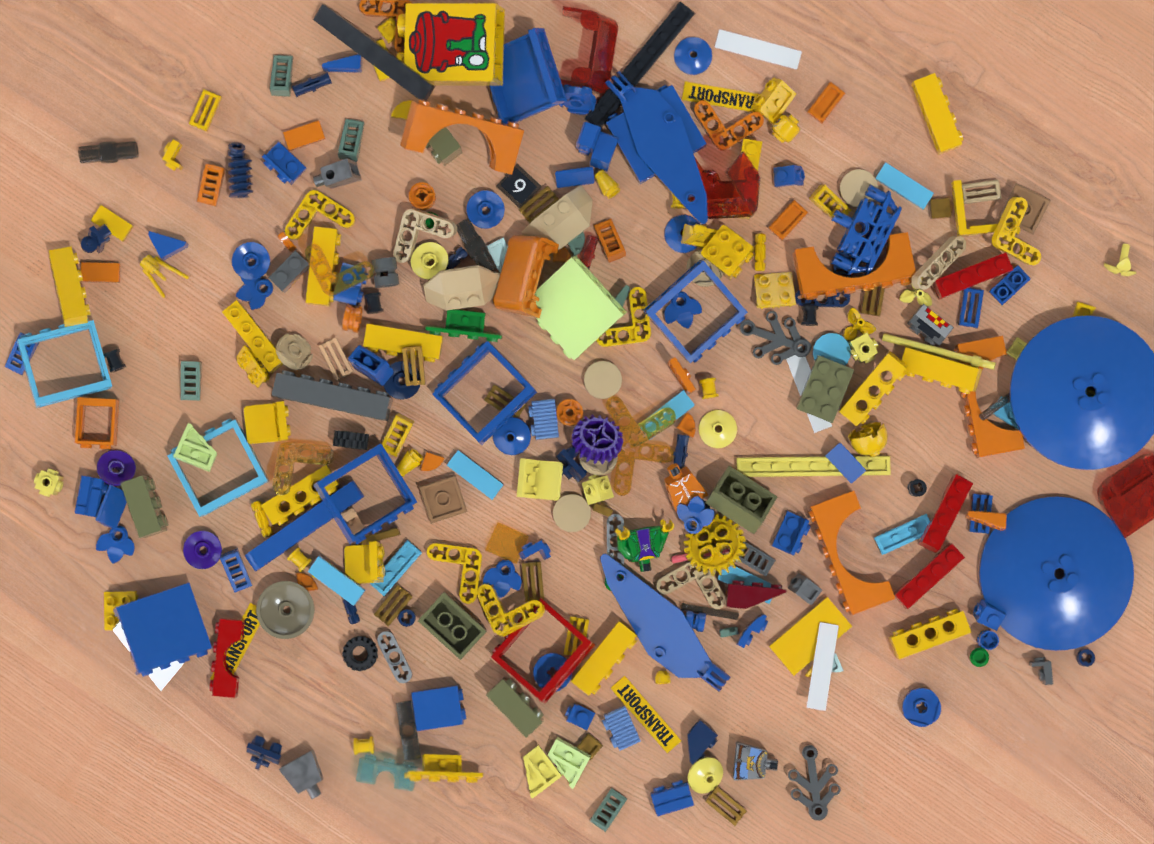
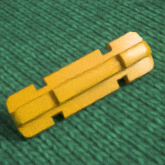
M756 234L755 271H764L766 245L764 243L766 242V235Z
M258 500L251 503V507L255 511L254 515L259 528L262 529V536L266 538L273 535V531L269 527L266 513L262 510V503Z

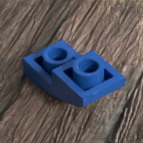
M1017 265L989 292L1003 305L1031 278Z
M761 614L754 619L743 631L736 645L745 648V645L749 646L753 638L751 632L760 633L761 630L764 631L768 624V620H765L767 616Z

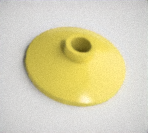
M434 242L421 244L414 250L411 257V267L414 273L420 278L430 280L439 271L446 270L449 262L446 250ZM434 260V264L429 266V261Z
M714 410L707 413L701 419L699 434L706 445L712 448H723L731 444L735 439L737 424L729 413L722 410ZM717 425L722 427V431L719 433L715 431V426Z
M704 757L696 761L688 773L690 788L701 794L714 790L720 784L723 777L721 763L712 757Z

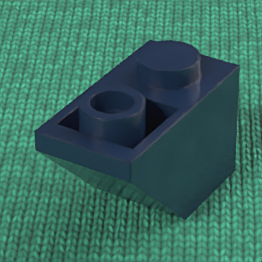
M700 719L687 733L689 761L692 765L699 759L704 758V751L708 747L711 749L718 741L716 739L717 733Z

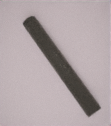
M1010 393L979 414L980 419L984 421L1009 403Z
M682 603L681 611L689 610L698 614L706 613V615L738 620L739 613L686 603Z

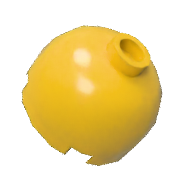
M881 422L862 425L863 429L856 432L854 429L849 433L848 439L853 449L861 455H869L870 457L879 455L888 440L885 424L881 425Z

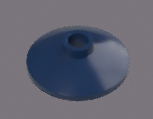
M399 361L391 364L390 367L394 372L383 385L384 389L395 399L404 400L411 398L418 392L421 384L416 386H406V383L400 384L399 379L401 377L405 378L404 362ZM409 363L410 381H413L412 365ZM416 368L417 380H421L420 373Z

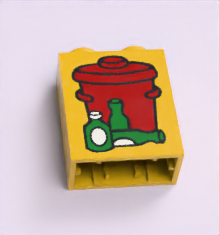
M406 3V14H399L397 21L398 34L400 37H405L404 52L397 54V58L433 85L503 86L505 9L496 3Z

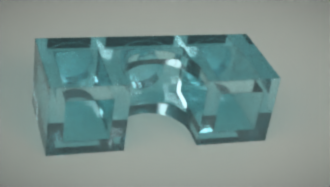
M365 754V757L360 758L356 782L375 785L378 774L382 771H388L395 778L394 788L414 791L415 782L410 781V778H404L406 772L418 771V767L414 766L413 762L403 761V764L395 763V759L384 758V761L377 760L376 756Z

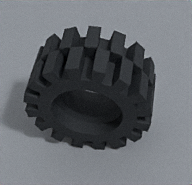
M335 430L333 446L367 450L369 434Z
M357 636L350 639L342 652L344 662L354 671H364L371 668L378 658L376 644L365 636ZM357 646L365 647L368 652L367 658L364 661H357L353 657V650Z

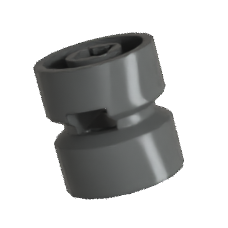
M396 257L372 260L373 272L376 273L374 276L375 288L399 285L398 273L395 272L397 269Z

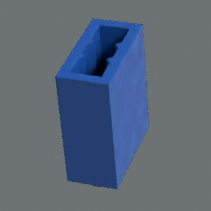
M458 685L413 691L411 693L417 731L463 725V720L467 719L466 710L461 707V701L464 700L463 690L459 689Z

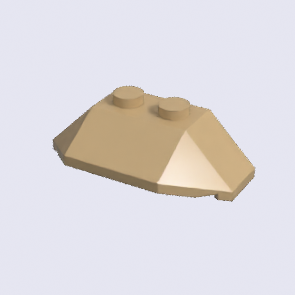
M580 185L535 218L521 233L523 236H539L559 244L558 250H560L590 226L593 200Z
M479 265L439 271L424 284L426 302L444 310L485 305L496 293L500 274Z

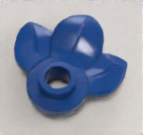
M241 278L245 285L239 289L236 297L242 301H250L251 310L261 308L265 303L266 297H269L273 292L272 283L268 279L246 280ZM262 285L267 286V290L265 292L261 291Z
M680 291L671 299V304L665 308V321L667 324H670L677 320L682 327L688 329L693 322V314L702 313V308L697 300L689 298L685 292ZM677 298H682L684 303L679 305L676 302Z
M699 496L691 499L688 506L678 504L677 507L678 517L684 522L685 529L692 534L699 533L703 526L709 525L713 521L715 514L713 509H705L704 501ZM692 521L697 523L696 527L692 525Z
M117 526L116 529L111 528L109 533L100 536L96 544L97 551L107 550L112 564L121 560L124 554L132 556L135 549L133 541L128 538L127 529L123 526ZM118 531L122 533V537L120 539L116 538V533Z
M509 560L500 561L496 568L489 569L483 578V584L494 585L499 598L504 597L510 591V588L520 590L522 583L521 577L515 572L514 564ZM503 566L509 567L508 573L502 572Z

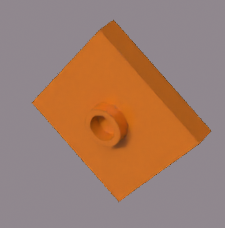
M676 357L669 360L668 365L687 395H690L696 390L689 379L691 375L686 368H682Z

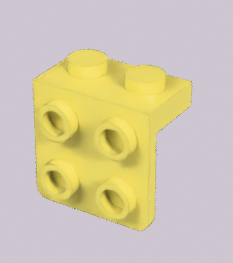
M520 458L516 497L559 500L563 472L562 462Z

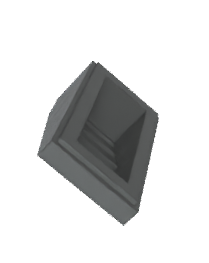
M743 542L749 550L744 559L739 556L741 562L767 576L776 560L747 542ZM752 551H754V557L752 558L751 562H748L747 560L749 556L751 555ZM759 555L762 556V558H761V560L759 561L758 565H757V566L753 565V564L755 563L756 559L758 558V556H759ZM765 559L769 560L764 570L760 569Z

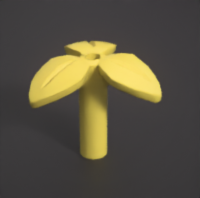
M1122 244L1119 263L1116 267L1105 263L1104 267L1113 274L1121 273V276L1135 275L1136 271H1129L1131 269V263L1128 258L1130 245Z
M914 287V291L906 289L899 297V300L903 303H911L917 297L918 304L932 305L931 296L923 290L915 289Z

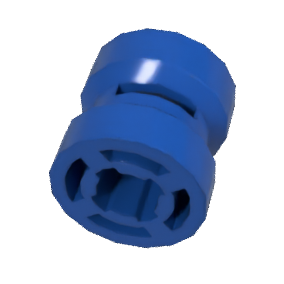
M687 610L685 617L692 629L703 632L706 613L695 614L693 611Z
M983 630L977 636V643L983 649L992 650L998 646L999 637L993 631Z

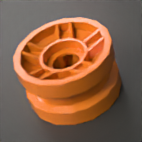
M419 182L411 187L409 200L414 208L425 211L434 205L436 194L431 185ZM421 193L426 195L424 200L419 198Z
M346 305L342 330L359 332L363 307L357 306L355 308L352 305Z
M573 399L563 400L557 407V418L565 426H574L582 419V406ZM568 409L573 410L572 416H567L566 411Z

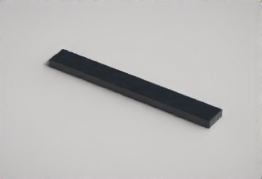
M681 1L623 70L622 74L634 87L637 86L695 15V12ZM609 88L596 103L595 109L591 110L584 120L602 128L608 121L607 118L612 116L621 105L620 99Z
M325 4L321 5L313 19L316 23L416 98L428 100L435 88L432 83Z

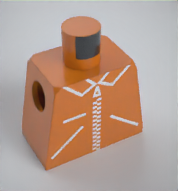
M674 463L667 468L670 476L664 479L671 505L676 513L678 504L688 506L694 497L699 496L703 499L708 496L707 491L688 467L680 470L678 464Z

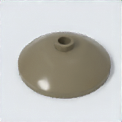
M280 581L270 585L262 592L257 602L256 612L261 627L268 634L280 639H291L301 635L309 628L314 618L315 606L310 593L303 586L291 581ZM285 606L290 607L291 610L289 613L284 612Z

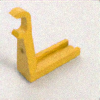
M954 180L951 185L957 236L965 237L994 233L998 224L970 226L967 229L961 180ZM1013 222L1006 223L1007 227H1012ZM1018 227V229H1017V232H1016V235H1017V236H1018L1019 233H1020V227Z
M684 224L681 244L704 248L718 230L701 225Z

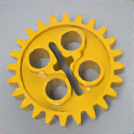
M716 514L715 519L709 525L703 526L699 533L685 534L689 540L684 541V545L687 546L684 552L688 554L686 556L687 560H692L690 562L691 566H696L698 572L703 568L704 575L710 571L712 576H714L715 571H718L721 576L724 569L729 573L728 567L730 566L735 569V561L741 563L739 556H745L741 549L747 548L743 543L746 541V538L742 536L744 532L742 529H739V524H734V521L731 519L727 522L725 515L720 519L719 515ZM727 531L724 537L718 536L720 532ZM703 535H708L707 540L700 541ZM730 549L729 554L722 555L723 550ZM706 553H712L710 558L703 559Z

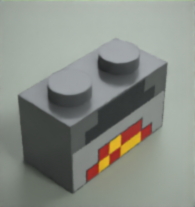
M294 251L269 279L282 292L286 293L309 269L310 264Z
M925 304L919 307L907 323L910 325L909 329L916 335L920 333L925 337L924 341L927 344L935 345L936 347L941 345L954 328Z

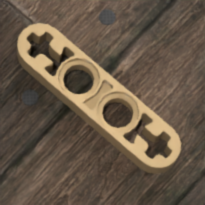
M951 236L913 275V287L919 290L929 288L964 252L966 248L965 239L962 236ZM944 252L947 253V260L945 262L942 258ZM932 264H934L936 268L933 274L931 273Z

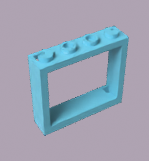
M88 320V323L65 327L63 324L58 326L59 329L52 331L51 328L39 331L40 334L33 336L32 333H27L20 336L21 339L17 340L36 408L112 388L94 320ZM89 330L103 381L39 397L25 346Z
M230 418L221 423L222 427L218 429L213 427L205 431L203 438L208 442L233 428L259 477L214 501L201 506L178 460L173 457L177 447L170 450L171 454L167 455L199 517L211 513L270 481L251 444L247 442L240 423L236 419L232 421Z

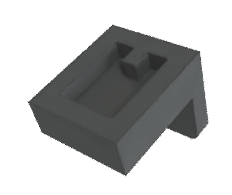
M800 573L791 580L788 586L790 591L810 605L814 603L822 592L821 588Z
M1045 657L1034 658V662H1029L1031 667L1041 666V669L1038 670L1039 680L1044 685L1053 684L1051 661L1046 660Z

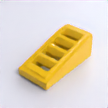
M821 184L809 197L830 218L834 217V212L840 208H843L841 213L848 215L851 211L825 184ZM824 192L825 195L819 200L818 198ZM830 197L831 200L825 206L824 202ZM836 202L837 205L831 211V206Z
M397 413L382 442V446L387 453L397 457L415 422L414 420ZM399 421L407 425V428L398 424L397 422ZM394 428H397V429L403 431L404 434L402 435V434H400V433L394 431ZM393 435V436H395V437H397V438H399V439H401V440H400V442H398L397 440L391 438L390 436ZM387 441L396 445L397 448L395 449L387 445Z

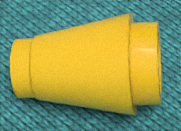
M600 170L595 174L594 177L603 196L611 199L620 192L619 184L604 170Z
M413 448L410 451L408 450L397 467L400 475L404 477L422 464L423 457Z

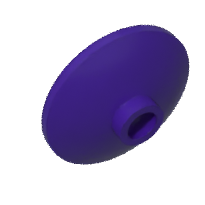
M108 451L98 460L97 473L107 484L120 486L122 482L132 479L135 475V462L130 455L123 451ZM117 469L119 472L115 473L112 470Z
M197 531L186 539L183 554L186 561L192 567L208 569L219 561L222 554V546L219 539L213 533ZM203 546L207 548V552L205 554L201 553L200 551L201 547Z

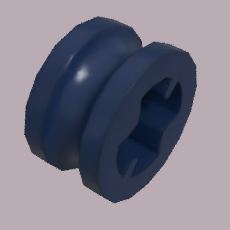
M233 142L228 145L230 149L228 150V156L232 158H243L245 156L244 150L246 147L244 144Z
M409 609L401 611L398 616L399 623L405 627L413 625L416 620L415 613ZM406 612H408V615H412L410 623L402 621Z
M1084 649L1077 654L1076 660L1079 665L1089 667L1095 662V654L1089 649ZM1083 653L1085 655H1090L1091 658H1089V663L1086 661L1082 662L1081 658H1083Z

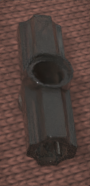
M136 141L122 143L102 142L99 145L79 147L78 154L81 164L95 162L116 163L118 160L138 158L139 149Z
M469 218L456 225L457 232L464 242V247L471 259H474L477 265L491 271L497 269L487 251L486 244L481 236H478Z
M412 700L396 703L404 760L421 758L413 702ZM404 726H412L413 734L406 735L403 731Z

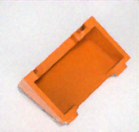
M512 236L508 241V248L497 290L493 297L495 308L505 312L540 319L542 309L537 307L536 301L539 302V297L535 296L544 260L550 261L549 254H557L559 244L539 236Z

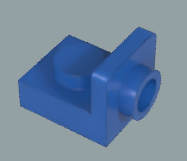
M574 703L573 707L569 705L564 716L568 717L567 722L588 730L595 712Z

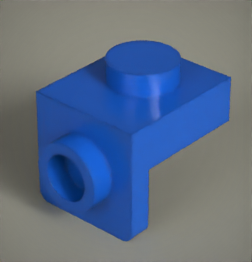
M790 165L774 168L775 187L804 185L805 173L801 166Z
M542 540L534 545L532 542H529L522 547L523 551L518 553L522 560L537 551L540 552L544 560L551 557L549 546L547 543H543Z
M981 599L980 603H977L973 610V616L978 623L996 631L1006 616L1004 611L988 605L984 599Z

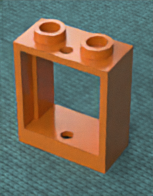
M77 397L75 444H80V448H92V445H100L99 449H111V446H117L119 400ZM86 406L112 407L110 441L84 439Z

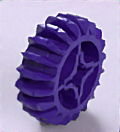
M593 414L590 418L585 416L582 421L579 420L573 429L571 440H573L572 447H575V453H580V458L586 457L587 462L593 460L594 465L597 461H600L601 464L605 463V460L610 462L612 458L615 459L622 449L623 432H619V426H614V421L609 422L608 417L602 419L601 415L595 418Z

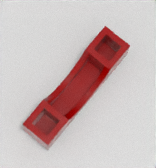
M1005 252L939 278L933 283V287L938 299L941 300L974 285L1009 273L1013 270V267Z
M957 474L951 477L943 493L942 501L926 527L918 545L933 553L940 550L973 485L971 481Z
M952 543L947 544L918 574L894 592L895 598L905 609H909L965 557Z
M221 618L219 622H216L215 633L218 634V639L214 641L213 653H216V659L212 661L211 672H214V680L210 681L209 690L212 691V696L238 697L239 677L229 670L226 663V655L229 648L235 642L243 640L245 620Z

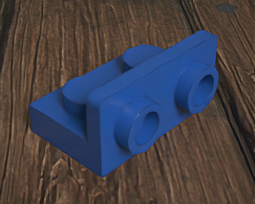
M280 142L266 155L262 156L265 160L263 164L270 171L274 168L279 173L277 177L284 184L289 182L292 185L307 169Z
M787 511L772 546L793 556L795 552L799 553L803 545L800 542L802 536H807L811 527L808 524L810 520Z

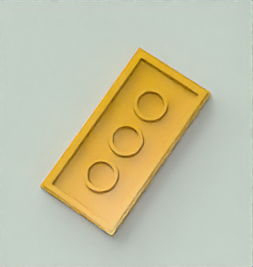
M828 597L769 645V648L793 676L814 659L820 622L838 625L837 639L852 627Z

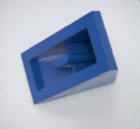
M600 132L591 156L590 166L608 172L619 138Z
M151 231L148 233L162 260H166L188 248L189 244L185 241Z

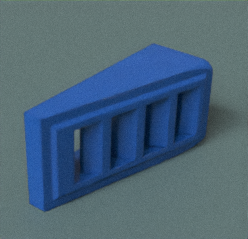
M357 54L322 63V68L325 72L361 73L362 56Z
M20 332V334H19L17 340H18V339H21L20 336H23V335H26V334ZM16 340L5 367L23 375L25 371L23 361L15 357L16 354L21 356ZM39 343L31 344L30 347L25 346L28 351L29 362ZM15 361L21 364V368L13 365L12 362Z
M238 548L221 554L220 560L234 593L251 587L252 583ZM236 556V560L227 563L226 560ZM236 564L240 565L239 567L234 568L232 570L229 569V567L234 566ZM240 571L243 572V574L238 575L236 577L232 576L233 574L238 573ZM243 578L246 579L245 582H242L237 585L235 584V582L238 580H241Z

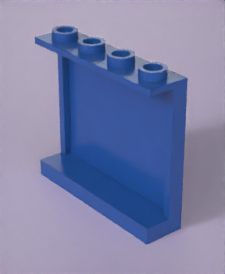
M533 28L528 30V34L504 44L503 86H490L492 100L496 105L498 118L502 120L501 123L508 124V121L517 123L567 101L544 28Z
M664 85L657 91L681 116L693 154L705 148L707 143L673 85L669 87ZM623 112L620 115L615 113L607 118L606 127L609 128L613 136L619 138L617 144L634 171L639 184L656 176L638 156L625 113Z
M190 583L113 609L115 616H118L137 670L135 672L136 675L142 674V677L153 674V669L159 667L160 670L172 667L171 663L176 661L179 664L190 661L189 657L197 655V658L208 654V650L212 649Z

